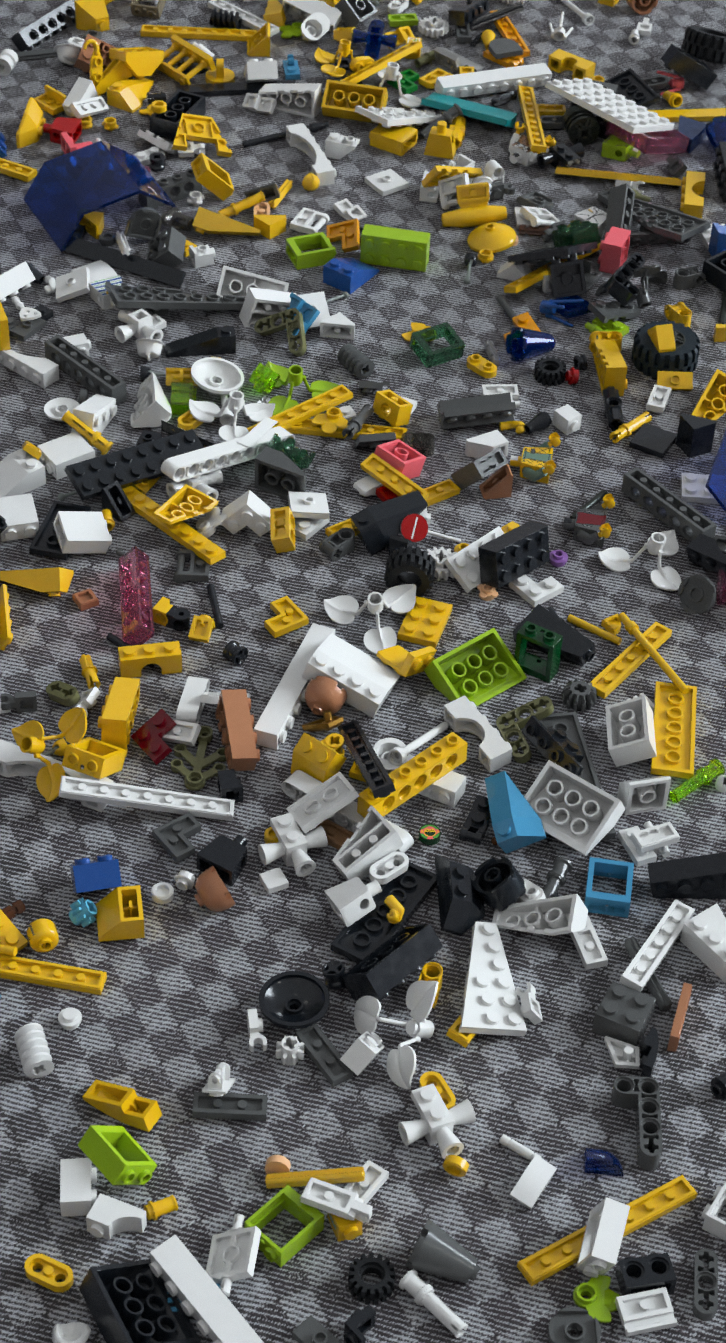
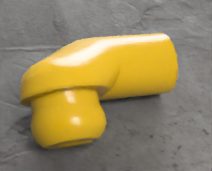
M389 895L384 901L391 909L386 914V917L391 924H397L401 922L405 909L393 895Z

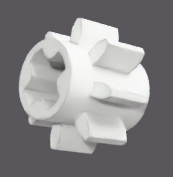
M284 1036L281 1042H276V1059L281 1058L283 1065L295 1066L299 1059H304V1042L299 1043L297 1036Z

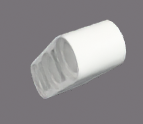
M188 676L177 708L176 720L199 723L205 703H200V695L206 691L209 692L210 679Z

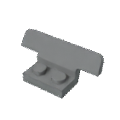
M437 46L434 49L436 62L456 73H459V66L474 67V72L482 71L483 69L481 65L447 48Z

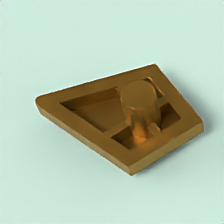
M327 710L323 712V718L303 724L302 729L309 732L329 731L340 726L344 719L342 716H332L331 711Z

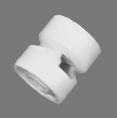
M11 49L1 51V76L9 75L17 65L19 58L15 51Z

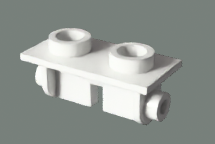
M221 1062L216 1066L215 1072L210 1074L202 1092L209 1093L213 1097H221L227 1094L236 1081V1078H230V1066L227 1063Z

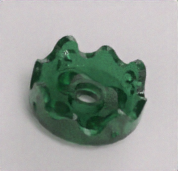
M274 433L268 444V447L283 452L301 470L309 468L316 454L311 452L308 456L306 449L300 451L298 447H295L294 438L289 437L282 442L276 433Z

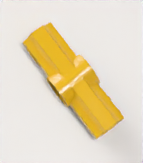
M459 115L452 120L453 122L449 129L454 130L456 150L461 147L462 140L465 138L466 119L463 115Z

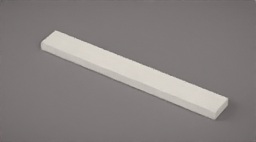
M61 776L59 797L183 815L190 812L193 816L233 821L235 800L69 776Z

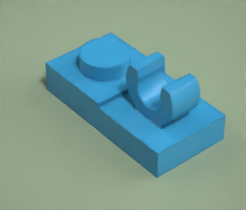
M287 54V60H283L285 80H300L298 61L294 60L293 54Z

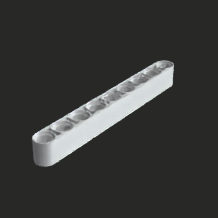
M281 426L271 428L251 447L237 443L243 438L239 437L170 457L162 463L161 472L175 482L183 481L253 460L265 446L278 451L289 449L294 444L295 436Z

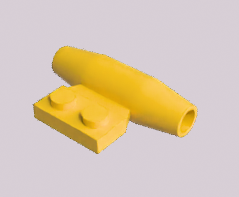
M488 182L456 185V200L460 208L442 213V226L464 228L499 222L507 219L506 206L487 205L490 199Z

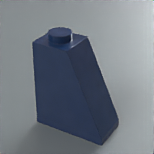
M680 115L676 149L691 153L706 138L708 124Z

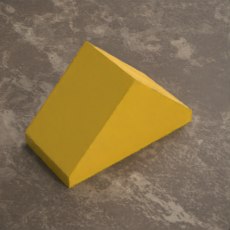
M78 211L79 224L86 225V231L98 240L99 235L102 234L104 229V212Z
M254 215V227L260 229L261 235L270 240L286 231V215Z
M672 324L656 325L647 331L659 353L676 351Z

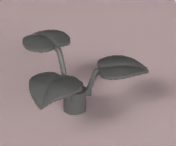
M660 265L642 266L633 272L634 278L641 277L642 288L638 289L639 294L634 299L637 300L639 308H645L652 304L648 292V283L660 282L666 284L667 271L661 269ZM606 283L598 288L595 296L607 292L604 288Z

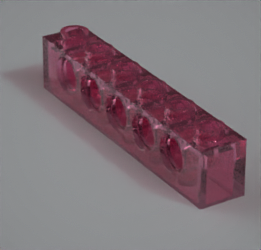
M134 546L118 559L122 639L132 646L143 645L154 636L149 556Z

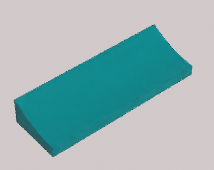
M436 92L421 100V105L444 111L449 110L456 103L461 108L463 116L513 129L518 114Z

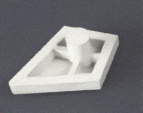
M608 1036L604 1037V1042L615 1068L639 1070L640 1056L638 1046Z

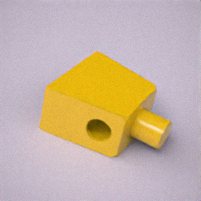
M438 121L437 126L431 128L424 155L453 160L456 153L455 135L453 129L446 128L447 122Z

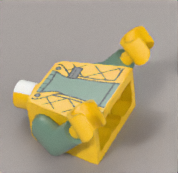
M557 432L549 435V442L546 441L538 447H524L522 456L511 455L510 466L520 467L519 476L521 478L548 484L549 475L553 474L556 468V464L552 460V446L558 447L561 443Z

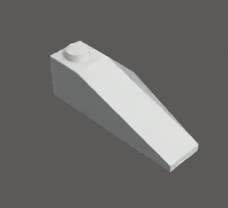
M223 265L216 294L222 298L223 295L246 297L249 287L287 292L289 283Z

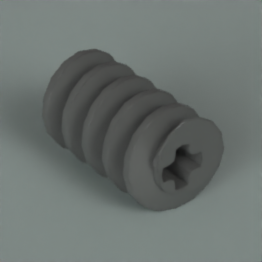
M351 343L344 344L338 351L337 359L339 363L359 379L367 378L374 371V362Z

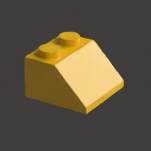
M304 732L293 749L291 774L296 770H301L323 783L339 772L347 758Z

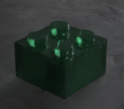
M580 220L570 221L569 225L558 226V229L552 231L554 247L590 242L601 243L598 224L590 223V221L580 222Z

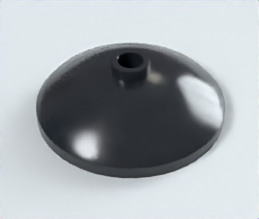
M287 971L271 977L264 983L259 993V1007L264 1017L274 1025L287 1029H302L316 1024L325 1016L330 1004V995L326 985L316 976L302 971Z

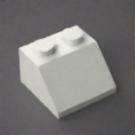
M657 776L619 782L617 798L621 800L625 807L624 814L631 815L666 809L671 777Z

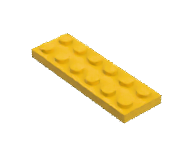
M656 681L653 719L657 757L651 758L650 774L693 780L697 686L686 685L689 691L686 694H682L674 683Z

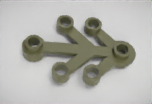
M201 726L197 738L199 743L196 757L187 750L186 745L177 744L174 746V755L178 758H184L193 767V771H190L183 765L181 759H173L171 761V771L180 773L185 778L184 785L189 790L196 791L202 789L206 784V780L214 776L217 777V771L226 770V766L223 763H216L213 765V768L201 773L203 768L216 761H226L225 748H219L215 753L205 758L207 744L213 739V730L209 726Z

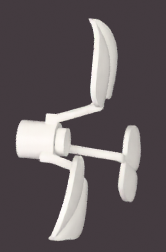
M388 62L387 67L378 71L377 76L382 79L379 87H382L385 80L397 81L399 96L401 97L399 98V103L408 108L423 106L421 105V99L412 94H402L400 84L402 74L399 72L398 63Z
M239 390L230 392L229 398H226L221 409L212 402L189 400L190 413L196 420L201 422H212L215 417L219 418L228 405L229 410L234 412L233 426L224 425L219 429V437L225 442L243 437L249 433L246 427L236 426L237 412L241 409L244 416H249L252 422L259 423L265 417H272L275 404L251 403L245 405L244 393Z
M675 530L652 533L647 543L631 559H629L628 552L622 548L612 547L598 552V557L605 567L611 571L622 573L629 571V563H633L645 549H648L651 555H658V569L651 572V582L656 587L668 591H677L682 583L680 575L674 568L669 566L661 567L662 556H674L679 550Z
M416 584L394 586L387 589L383 595L379 592H372L368 595L367 600L364 601L360 609L357 600L348 595L324 599V608L332 621L340 625H349L353 623L355 615H360L367 606L368 611L376 616L377 629L368 630L364 635L363 641L367 650L377 654L378 651L396 646L397 635L391 627L380 628L379 613L383 610V605L387 609L391 607V610L397 614L410 612L416 601Z
M419 980L410 985L406 994V1006L411 1010L410 1016L413 1019L408 1022L379 1017L381 1003L376 997L363 996L355 1004L354 1024L360 1034H364L366 1031L369 1033L374 1032L377 1027V1021L405 1026L407 1034L413 1037L400 1043L398 1049H392L388 1054L386 1062L390 1079L404 1089H411V1081L416 1068L415 1051L408 1045L420 1042L421 1038L429 1039L434 1033L433 1022L426 1020V1018L430 1014L436 997L438 981Z

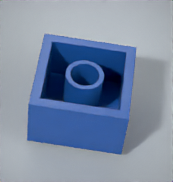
M110 854L97 856L96 861H90L89 858L75 859V864H70L73 891L75 893L122 886L119 861L117 858H112Z

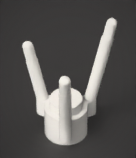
M561 12L559 27L553 30L552 24L549 23L551 38H554L556 41L566 40L573 30V27H571L565 33V29L562 27L564 12Z

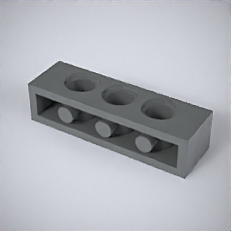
M192 169L138 186L139 204L142 207L153 209L188 198L189 193L192 191H200L202 193V185L196 181Z

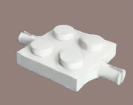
M242 1214L234 1215L231 1229L224 1233L213 1235L206 1272L215 1283L221 1284L220 1289L226 1297L230 1296L231 1285L234 1281L253 1277L261 1230L257 1226L243 1228L245 1217Z

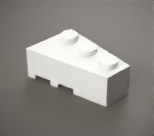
M95 394L75 407L73 415L93 431L102 433L115 416L117 405L115 398Z

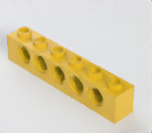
M451 732L388 774L396 791L391 792L387 797L374 798L369 787L360 792L357 800V812L365 818L368 814V808L372 805L384 817L464 763L467 759L468 743L454 732Z

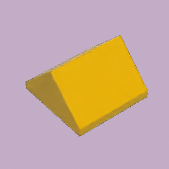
M269 22L264 24L247 40L248 56L270 57Z

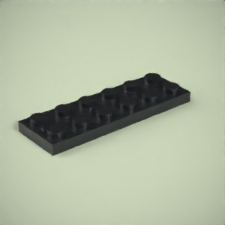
M409 862L406 872L387 884L380 885L382 892L372 897L376 905L375 909L349 927L345 926L331 943L330 950L356 963L362 961L404 927L437 885L436 874ZM389 895H393L405 909L401 922L397 924H391L386 917V914L391 909L384 901Z

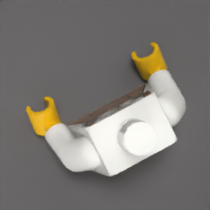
M517 121L515 123L516 132L513 133L509 143L510 161L513 164L518 162L524 166H529L537 162V153L530 151L527 136L523 134L520 136V133L525 131V126L523 123L519 127V122ZM547 135L545 138L547 143L546 153L549 152L551 146L556 145V140L551 135Z

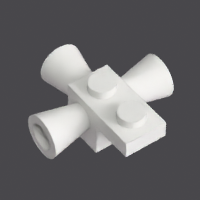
M131 308L127 310L120 309L118 320L127 325L115 327L114 333L117 340L121 343H124L133 335L138 339L146 337L161 341L163 338V331L161 329L167 327V321L157 314L150 315L142 308L137 311H133Z
M221 469L183 481L170 482L166 484V491L169 498H171L187 484L217 500L219 496L218 491L208 485L222 483L223 474Z
M291 813L270 818V825L278 838V843L258 845V853L263 865L266 866L282 857L287 867L294 865L297 876L304 877L311 874L316 868V863L307 855V849L328 846L327 836L323 827L319 826L303 835Z
M434 1083L412 1090L411 1098L421 1115V1119L398 1123L403 1143L408 1146L425 1136L430 1146L438 1143L443 1159L447 1155L458 1156L463 1151L464 1145L453 1134L454 1125L475 1123L476 1116L471 1102L466 1099L448 1110Z

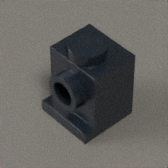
M235 769L217 771V786L220 798L235 800L234 803L243 802V784H241L240 777L236 778Z

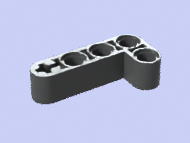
M619 1076L613 1083L611 1101L617 1107L635 1109L638 1165L644 1170H654L659 1166L663 1148L659 1083L650 1077Z

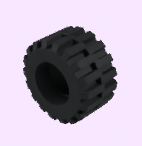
M408 546V548L400 547V550L395 549L393 554L390 553L387 559L384 576L385 585L391 588L403 584H416V596H424V593L427 594L433 586L436 568L433 557L428 555L427 551H421L419 547L412 548V546Z

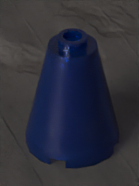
M726 116L715 117L712 119L713 121L706 124L705 133L714 152L719 146V141L726 142Z
M522 327L511 328V333L506 336L507 354L511 355V361L520 362L551 352L556 344L551 334Z

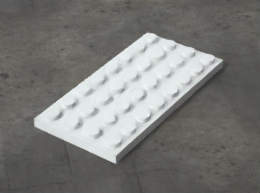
M590 78L546 81L545 88L632 134L670 131L674 128V124L669 122V119L659 117L658 113L648 111L644 106L636 105L635 101L627 100L625 96L615 94L611 89L603 88L602 84L594 83Z

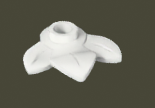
M215 507L206 513V517H201L197 521L196 528L198 532L206 538L212 536L216 531L215 527L222 524L227 514L220 515V508Z

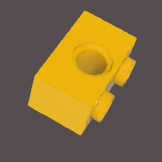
M390 389L376 391L373 404L374 413L379 418L385 419L393 427L409 424L413 404Z

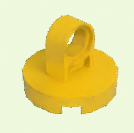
M216 58V69L212 72L210 70L206 72L205 81L207 84L235 82V74L232 70L224 68V58Z

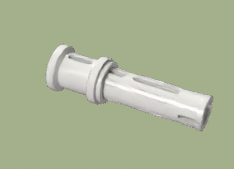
M415 1269L407 1272L400 1280L399 1288L401 1290L405 1289L414 1298V1302L417 1305H424L456 1338L462 1336L465 1333L464 1330H467L468 1324L464 1323L434 1294L433 1286L426 1284L420 1279Z

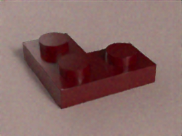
M160 709L130 737L158 765L172 752L171 748L161 738L177 724L163 709Z

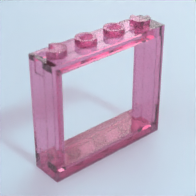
M609 121L606 126L608 132L645 154L686 153L690 138L675 129L647 132L653 136L649 137L644 133L632 134Z

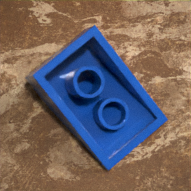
M333 258L323 265V283L351 294L378 274L379 269L354 258Z

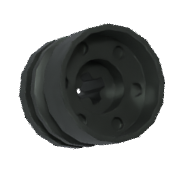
M574 105L563 115L562 123L573 144L580 142L583 146H586L597 139L600 127L593 112L579 105Z

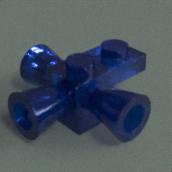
M375 19L370 23L367 33L355 28L353 29L352 43L366 42L364 56L379 59L381 45L396 49L397 34L383 35L385 25L383 21Z

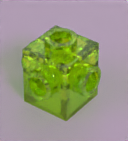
M259 363L248 381L254 384L253 388L258 392L262 393V391L270 394L280 375Z

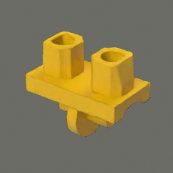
M166 368V386H198L191 377V368Z

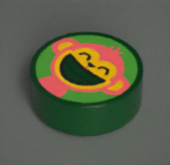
M425 824L419 829V840L423 844L435 845L440 841L441 831L436 825Z

